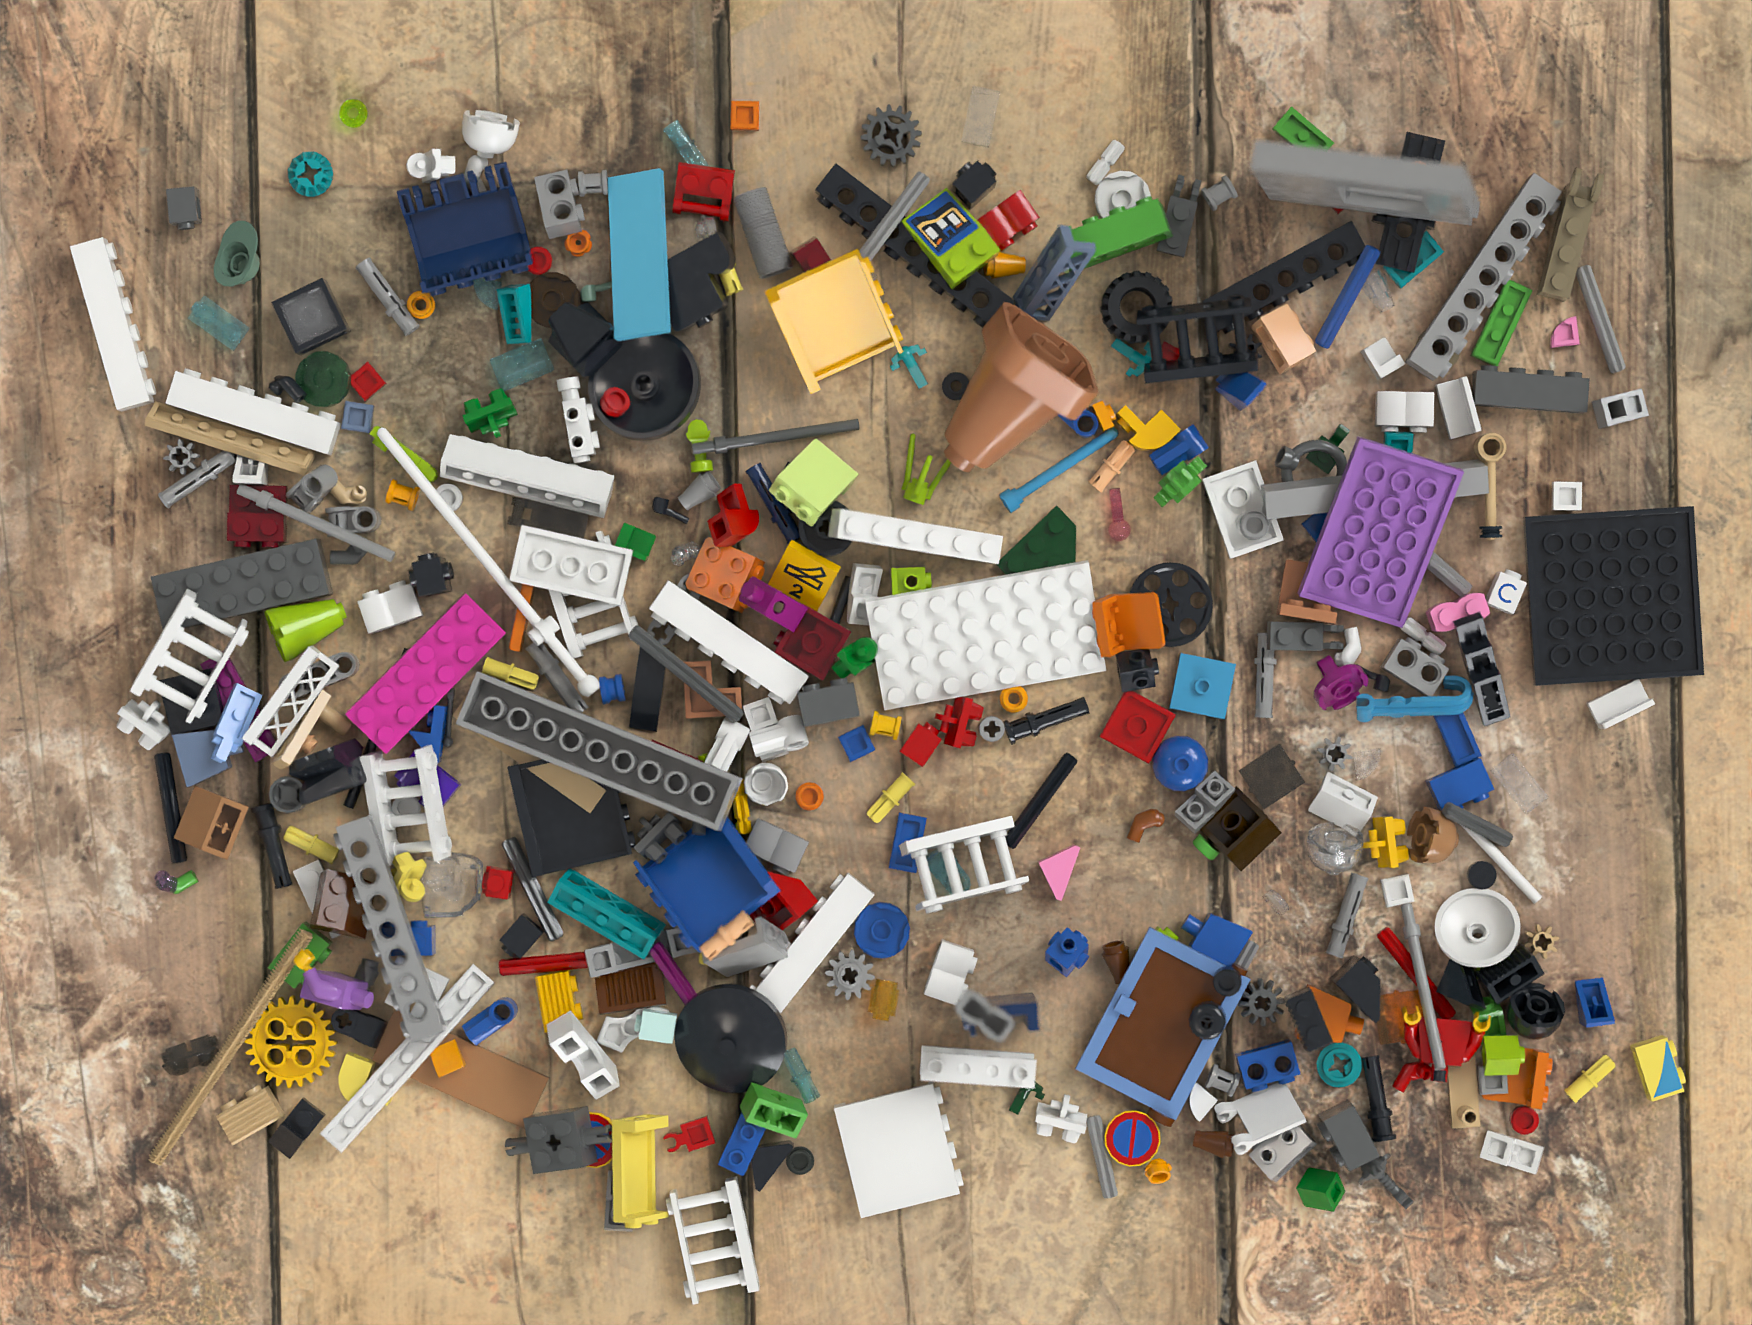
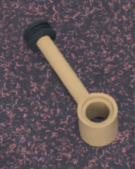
M1486 433L1480 435L1475 440L1473 446L1475 455L1481 462H1484V465L1488 466L1489 493L1485 494V526H1479V529H1482L1480 538L1495 540L1502 537V535H1499V532H1501L1499 529H1502V526H1497L1496 461H1499L1505 454L1506 442L1499 434ZM1488 439L1493 440L1496 444V451L1492 455L1486 454L1483 449V445Z

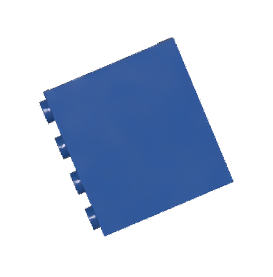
M728 817L722 831L706 826V835L698 836L692 835L691 828L686 832L687 837L680 844L675 845L672 843L664 849L668 855L660 864L652 860L643 866L637 860L633 862L639 871L635 874L645 888L649 885L653 890L649 894L659 908L664 906L667 910L663 914L673 928L678 926L681 930V933L678 934L681 941L687 948L693 946L699 953L702 952L699 946L714 936L721 925L725 926L741 911H745L749 916L781 891Z

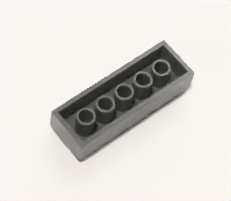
M317 538L150 577L162 629L165 628L186 589L197 593L194 602L198 604L200 609L221 620L333 594L321 539ZM185 617L181 627L189 628L204 623L193 617L191 619Z

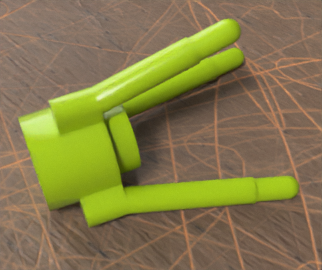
M912 433L908 446L905 478L901 489L905 491L903 498L924 505L926 499H931L933 491L950 467L951 462L948 459L928 487L929 483L924 481L932 461V456L928 455L919 478L913 477L911 481L916 435Z

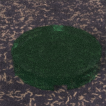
M316 351L299 363L295 373V381L307 393V396L304 398L307 403L316 407H331L340 403L347 396L351 386V372L348 364L339 355L329 351Z

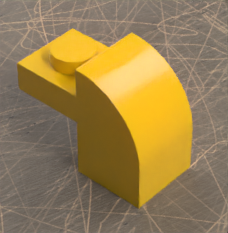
M1126 405L1116 413L1119 417L1116 421L1126 433L1132 431L1135 434L1128 443L1139 450H1156L1167 444L1181 430L1162 409L1146 424Z

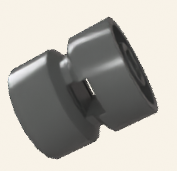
M285 776L274 781L269 791V798L273 807L284 813L299 811L306 807V805H301L299 792L305 781L294 776Z

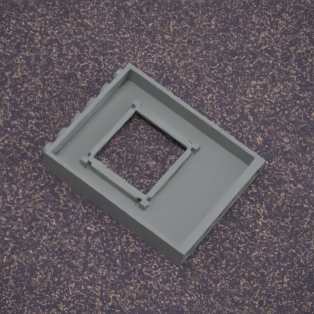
M1255 140L1251 170L1270 200L1471 226L1472 219L1478 218L1480 201H1478L1477 191H1475V186H1473V181H1471L1472 176L1468 175L1466 166Z

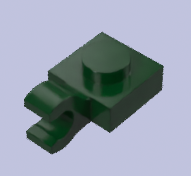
M1339 424L1329 439L1321 435L1318 440L1330 442L1338 447L1350 430ZM1312 451L1305 457V459L1326 474H1329L1336 465L1334 459L1325 452Z

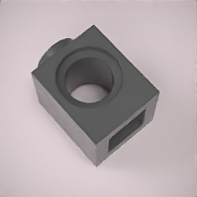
M194 186L166 189L170 224L177 226L178 230L194 229V224L202 223L199 189Z

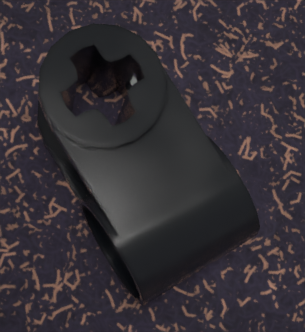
M338 1008L331 1018L334 1030L377 1049L388 1024L382 1018L359 1010ZM344 1013L350 1014L349 1020L352 1021V1024L347 1023L345 1027L341 1026V1020L338 1018V1015L342 1016Z

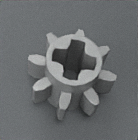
M178 439V446L167 445L170 453L169 456H165L163 459L172 463L169 467L170 471L180 467V473L186 475V468L196 469V465L193 464L194 460L201 456L193 453L194 443L184 447L183 440ZM181 450L183 453L188 454V459H184L183 464L181 461L176 460V456L181 455Z
M1339 736L1335 738V743H1331L1329 739L1325 738L1326 746L1324 749L1317 748L1318 752L1323 753V758L1319 760V763L1328 762L1330 771H1333L1337 764L1340 768L1345 769L1343 763L1345 759L1353 758L1351 755H1347L1346 751L1351 745H1341V737ZM1335 746H1338L1337 751L1341 752V757H1336L1333 762L1332 756L1328 755L1329 749L1334 750Z

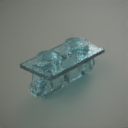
M205 295L199 302L196 301L191 307L192 312L188 319L233 351L250 329Z

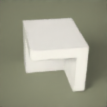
M1382 338L1360 351L1377 380L1405 365L1400 354L1396 356L1386 338Z

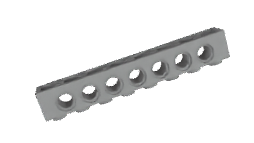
M1535 173L1528 177L1406 359V364L1431 381L1437 379L1438 376L1443 378L1452 366L1448 361L1454 353L1459 355L1468 342L1464 337L1469 330L1474 332L1483 320V317L1480 316L1485 306L1490 308L1499 296L1495 292L1501 283L1506 285L1512 277L1514 270L1511 267L1516 260L1521 262L1530 249L1526 246L1531 237L1536 239L1545 227L1542 221L1547 213L1552 216L1561 203L1558 197L1562 191ZM1527 203H1534L1537 206V216H1532L1527 212ZM1511 226L1521 228L1523 232L1522 239H1516L1511 235ZM1496 249H1502L1506 252V262H1500L1496 259ZM1480 272H1486L1491 276V285L1487 286L1480 282ZM1465 295L1475 298L1476 307L1474 309L1465 306ZM1450 318L1457 319L1460 322L1461 329L1459 332H1453L1449 329L1448 321ZM1438 341L1444 345V355L1434 353L1432 349L1434 342Z
M369 815L335 827L337 831L334 834L335 843L339 850H344L347 859L343 861L345 871L348 877L353 876L356 887L352 888L358 904H363L366 913L362 915L364 925L367 931L372 930L375 941H372L374 953L377 958H382L385 966L381 968L382 976L386 984L391 983L394 992L391 995L395 1011L400 1010L404 1020L400 1022L404 1037H410L411 1043L444 1032L447 1028L372 816ZM357 841H362L367 846V853L363 857L355 855L353 851V846ZM366 868H372L377 874L376 881L373 884L366 883L363 879V871ZM375 895H381L385 898L386 907L384 910L379 911L373 907L372 899ZM384 922L394 924L396 932L393 937H386L382 933L381 928ZM394 949H401L405 953V961L402 964H396L392 961L391 953ZM407 975L414 979L415 987L412 991H406L401 987L400 981L403 976ZM417 1002L424 1007V1015L421 1018H416L410 1013L412 1003Z

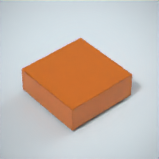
M731 101L730 129L759 131V101Z

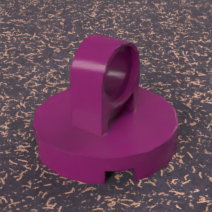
M1330 655L1316 662L1324 677L1314 690V699L1323 710H1327V707L1330 706L1334 710H1339L1350 705L1360 695L1359 690L1362 686L1367 687L1368 676L1359 665L1349 664L1338 668Z

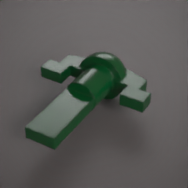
M1036 1081L1035 1088L1020 1087L1009 1111L1018 1115L1031 1091L1036 1092V1098L1043 1100L1045 1096L1042 1093L1043 1087Z

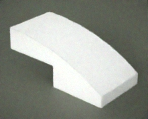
M853 563L847 604L848 624L869 625L865 600L878 598L877 595L883 572L880 566Z
M769 697L743 706L751 732L776 725L778 722ZM783 749L760 757L762 762H766L788 754L789 751Z
M1488 1130L1480 1158L1537 1174L1544 1147Z

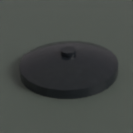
M670 333L623 340L622 347L594 375L589 376L588 380L590 402L598 418L614 433L627 439L638 441L659 439L680 428L693 413L701 391L700 370L695 357L681 340ZM612 387L624 390L630 398L629 408L619 417L606 414L600 405L602 395L607 389Z
M737 984L714 985L695 994L682 1009L677 1019L674 1035L676 1051L685 1069L703 1085L726 1093L747 1092L751 1082L761 1086L767 1083L780 1068L788 1043L784 1020L775 1005L758 991Z

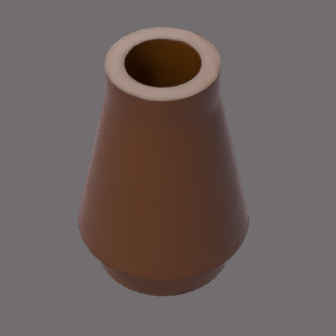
M1123 940L1113 941L1102 947L1103 953L1101 955L1114 978L1115 984L1120 983L1130 964L1129 947L1125 946Z
M1196 1130L1193 1147L1200 1148L1223 1159L1225 1156L1232 1157L1234 1145L1231 1138L1234 1135L1229 1134V1131Z

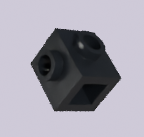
M1137 649L1116 654L1117 672L1122 692L1156 687L1155 675H1159L1157 658H1151L1149 649Z

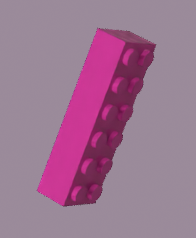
M464 592L345 712V715L387 754L506 632Z

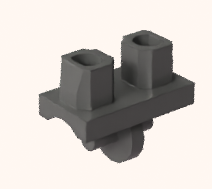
M670 811L662 819L655 814L649 822L642 816L639 821L644 827L637 833L642 840L634 849L644 858H649L655 863L660 864L668 855L660 845L667 838L675 845H678L687 837V834L680 826L682 822Z

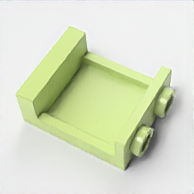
M815 438L777 476L769 492L778 501L792 510L799 519L805 521L809 526H813L820 515L841 494L844 495L850 489L859 474Z

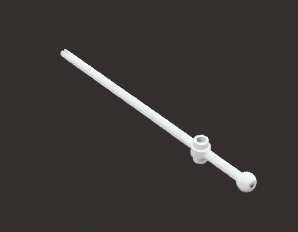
M379 428L377 435L531 623L533 629L527 634L533 643L537 646L543 642L549 645L579 682L577 684L578 690L583 696L589 697L600 688L598 679L593 675H587L556 638L555 632L560 627L554 618L549 615L543 620L538 616L387 429Z

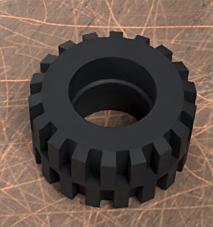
M1140 271L1124 273L1111 282L1102 297L1100 307L1103 317L1102 321L1104 325L1106 324L1110 334L1113 333L1121 341H1127L1129 344H1142L1149 341L1147 324L1137 325L1130 323L1120 312L1121 300L1127 293L1140 291L1145 293L1151 299L1153 305H1157L1159 308L1172 306L1173 299L1169 295L1167 285L1164 286L1161 282L1162 280L1159 277L1155 278L1152 276V273H1141ZM1169 322L1158 323L1159 333L1164 331Z

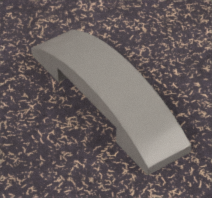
M678 927L663 930L655 943H663L672 958L698 952L693 946L687 948L678 936L681 933ZM615 942L584 950L590 978L655 962L650 953L645 959H642Z

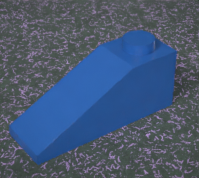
M1248 372L1227 374L1217 377L1216 381L1219 385L1215 390L1241 411L1255 399L1267 384Z

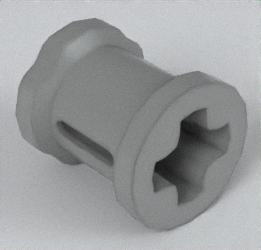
M607 170L592 174H584L583 171H578L580 197L590 193L608 195Z
M1226 175L1221 177L1220 182L1210 188L1204 187L1201 189V193L1212 211H1215L1219 204L1229 198L1235 199L1238 197L1233 184Z
M985 717L979 724V733L987 741H998L1004 735V724L997 717ZM989 721H994V724L1000 727V730L994 733V737H989V733L984 731V726H989Z
M1213 1064L1205 1087L1217 1088L1227 1092V1096L1232 1097L1238 1086L1241 1074L1237 1072L1235 1074L1219 1069L1217 1064Z

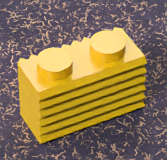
M563 970L535 976L544 1033L548 1032L547 1024L569 1011L578 1020L583 1019L581 1003H576L574 992L579 991L576 975L571 976L570 970Z

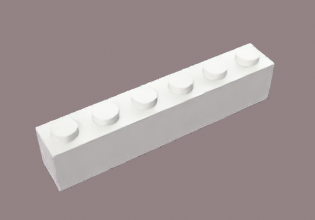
M101 237L70 246L116 409L118 411H126L154 403L152 395H156V389L151 378L148 379L145 368L148 367V361L144 351H139L137 341L141 340L137 325H132L129 314L133 313L129 298H124L121 287L125 286V281L121 270H116L114 259H117V253L114 244Z
M185 368L184 373L175 371L166 404L332 455L341 423L334 421L336 415L319 411L317 416L308 413L309 407L293 402L292 406L289 407L282 405V399L279 397L265 394L263 399L254 396L255 390L239 385L238 389L235 390L227 387V381L212 377L210 382L200 379L201 373Z
M452 434L449 435L440 466V477L601 518L605 517L614 482V475L607 474L604 471H594L582 468L576 464H566L548 457H539L527 454L521 450H511L499 447L493 443H483L466 436Z
M832 509L828 537L990 564H999L1003 536L844 509Z
M667 580L649 607L653 611L652 618L664 626L668 621L677 627L674 632L686 641H689L692 637L700 643L698 646L699 650L710 657L714 653L724 659L721 663L724 667L733 673L739 669L747 675L744 679L757 689L761 685L770 690L767 696L781 705L784 701L791 704L809 677L806 673L669 580Z
M847 873L845 877L839 874L830 886L834 891L827 899L822 896L812 908L816 913L811 920L804 919L796 928L795 932L798 936L792 943L788 941L789 945L786 947L788 957L778 960L775 965L769 963L759 975L763 980L757 988L754 985L750 986L751 989L758 991L769 999L780 1013L874 896L870 889L850 873Z

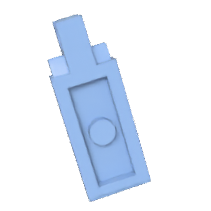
M238 683L234 684L213 733L212 742L217 745L214 748L211 759L219 763L225 762L229 752L235 753L238 747L242 745L244 741L242 737L249 729L262 698L261 694Z

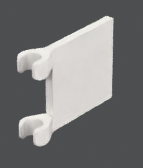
M1279 1082L1268 1086L1267 1089L1251 1093L1233 1102L1218 1103L1214 1107L1220 1123L1228 1122L1237 1113L1248 1133L1237 1134L1231 1138L1234 1150L1238 1155L1246 1153L1257 1143L1306 1122L1287 1085L1279 1084Z

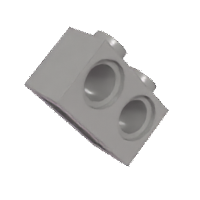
M567 170L534 177L543 221L549 239L582 232L580 221L585 220L582 205H576L575 196L579 195L576 178L570 179ZM557 188L564 189L560 194H552ZM563 213L570 214L566 219H557Z
M1409 637L1406 640L1397 639L1380 668L1426 697L1433 696L1449 668L1444 666L1445 660L1433 652L1428 656L1420 651L1422 645ZM1402 650L1408 651L1411 655V661L1407 666H1401L1397 660V656ZM1426 665L1432 666L1435 671V676L1431 681H1425L1421 676V671Z

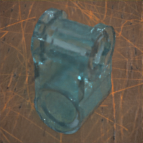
M936 848L926 856L929 870L937 880L939 879L946 890L952 894L942 853L938 852ZM954 856L959 877L963 876L966 880L963 883L965 887L963 892L968 891L971 885L970 878Z

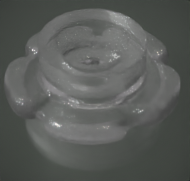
M701 215L700 221L695 222L697 238H702L703 240L716 232V224L713 217Z

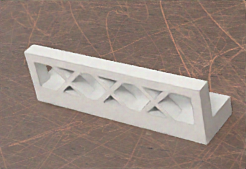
M309 646L242 739L250 745H256L273 757L340 665L314 646ZM317 658L331 667L324 677L313 678L311 666ZM308 671L309 679L302 680V678ZM314 681H320L318 686L314 688ZM309 682L311 689L309 698L296 701L294 690L296 686ZM291 695L292 702L285 703V701ZM304 703V705L298 712L297 704ZM293 705L295 716L293 720L289 723L280 724L278 717L280 708ZM275 718V725H269L272 719ZM288 726L281 735L280 727ZM276 728L278 740L272 748L258 739L265 729Z

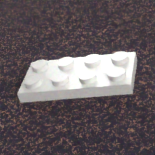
M522 525L509 581L621 606L633 550Z

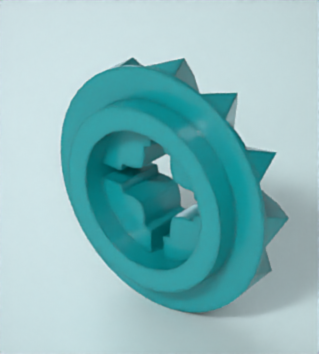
M314 151L302 152L292 159L288 168L289 183L297 193L303 196L314 197L321 195L330 187L333 180V169L330 162L325 156ZM306 163L312 170L321 169V171L314 175L315 180L313 181L315 185L308 178H299L302 174L306 173Z
M1343 1042L1328 1044L1320 1051L1316 1062L1321 1079L1333 1087L1351 1085L1357 1080L1362 1069L1361 1057L1357 1050ZM1333 1054L1340 1060L1350 1058L1343 1065L1345 1075L1338 1069L1328 1070L1335 1064Z

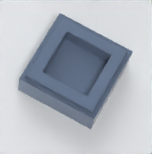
M345 401L341 429L370 433L374 405Z

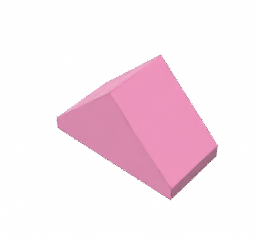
M1073 844L1038 861L1057 900L1062 901L1080 850V847Z

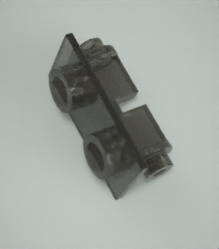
M207 1034L190 1040L192 1051L189 1052L186 1043L167 1048L166 1052L161 1053L164 1062L162 1068L170 1075L178 1076L186 1074L190 1068L199 1065L209 1066L210 1063L212 1064L211 1061H214L213 1058H216L215 1055L219 1056L217 1052L220 1053L216 1048L219 1045L216 1035L210 1036Z

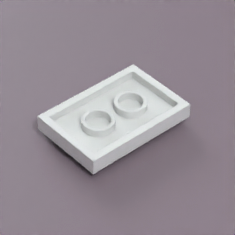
M1256 460L1202 479L1229 559L1284 540L1276 518L1267 519L1269 523L1268 531L1260 539H1247L1240 531V521L1245 514L1256 511L1264 515L1262 512L1263 493L1261 491V485L1264 482Z

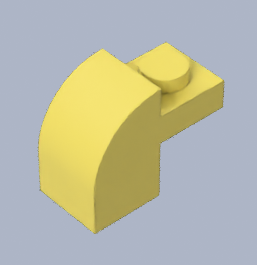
M350 1051L344 1058L338 1077L340 1091L348 1102L370 1079L376 1063L372 1059ZM392 1098L385 1104L386 1106L391 1103Z

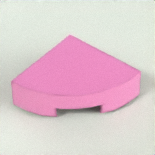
M1576 316L1564 320L1554 329L1550 339V348L1580 344Z

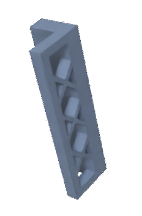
M1059 225L1013 295L1015 306L1036 320L1050 321L1097 250L1095 243L1074 241L1070 227ZM1074 252H1083L1076 257L1070 258ZM1072 268L1070 272H1068V273H1066V274H1064V275H1062V276H1059V274H1060L1061 272H1064V271H1066V270ZM1060 286V288H1059L1058 290H1056V291H1054V292H1052V293H1050V294H1047V292H1048L1049 290H1052V289H1054V288ZM1048 304L1045 310H1036L1037 308Z

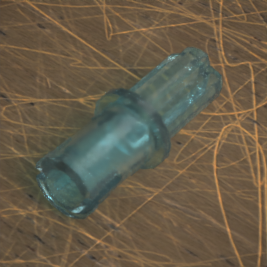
M675 120L663 129L678 149L676 153L681 154L687 163L708 166L707 161L694 145L696 141L689 138L678 120Z
M788 1049L783 1060L792 1076L790 1081L795 1083L804 1104H808L821 1095L812 1081L810 1069H806L797 1049Z

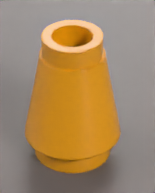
M999 252L996 258L983 266L984 275L991 276V279L1024 274L1026 260L1025 257Z

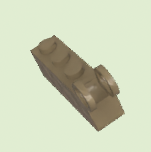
M1577 167L1573 171L1570 183L1564 188L1536 294L1562 302L1570 298L1594 204L1599 198L1604 181V175L1597 173L1592 189L1580 186L1582 169Z

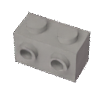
M1299 1125L1255 1144L1249 1156L1270 1180L1277 1182L1310 1152L1317 1143Z

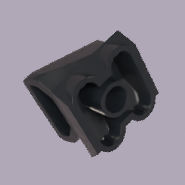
M565 302L548 319L553 330L548 342L583 377L594 375L622 347L623 340L617 341L614 339V327L589 302L578 307Z
M356 738L292 761L289 766V775L305 781L299 792L301 805H307L367 781L359 758L362 755L363 746Z

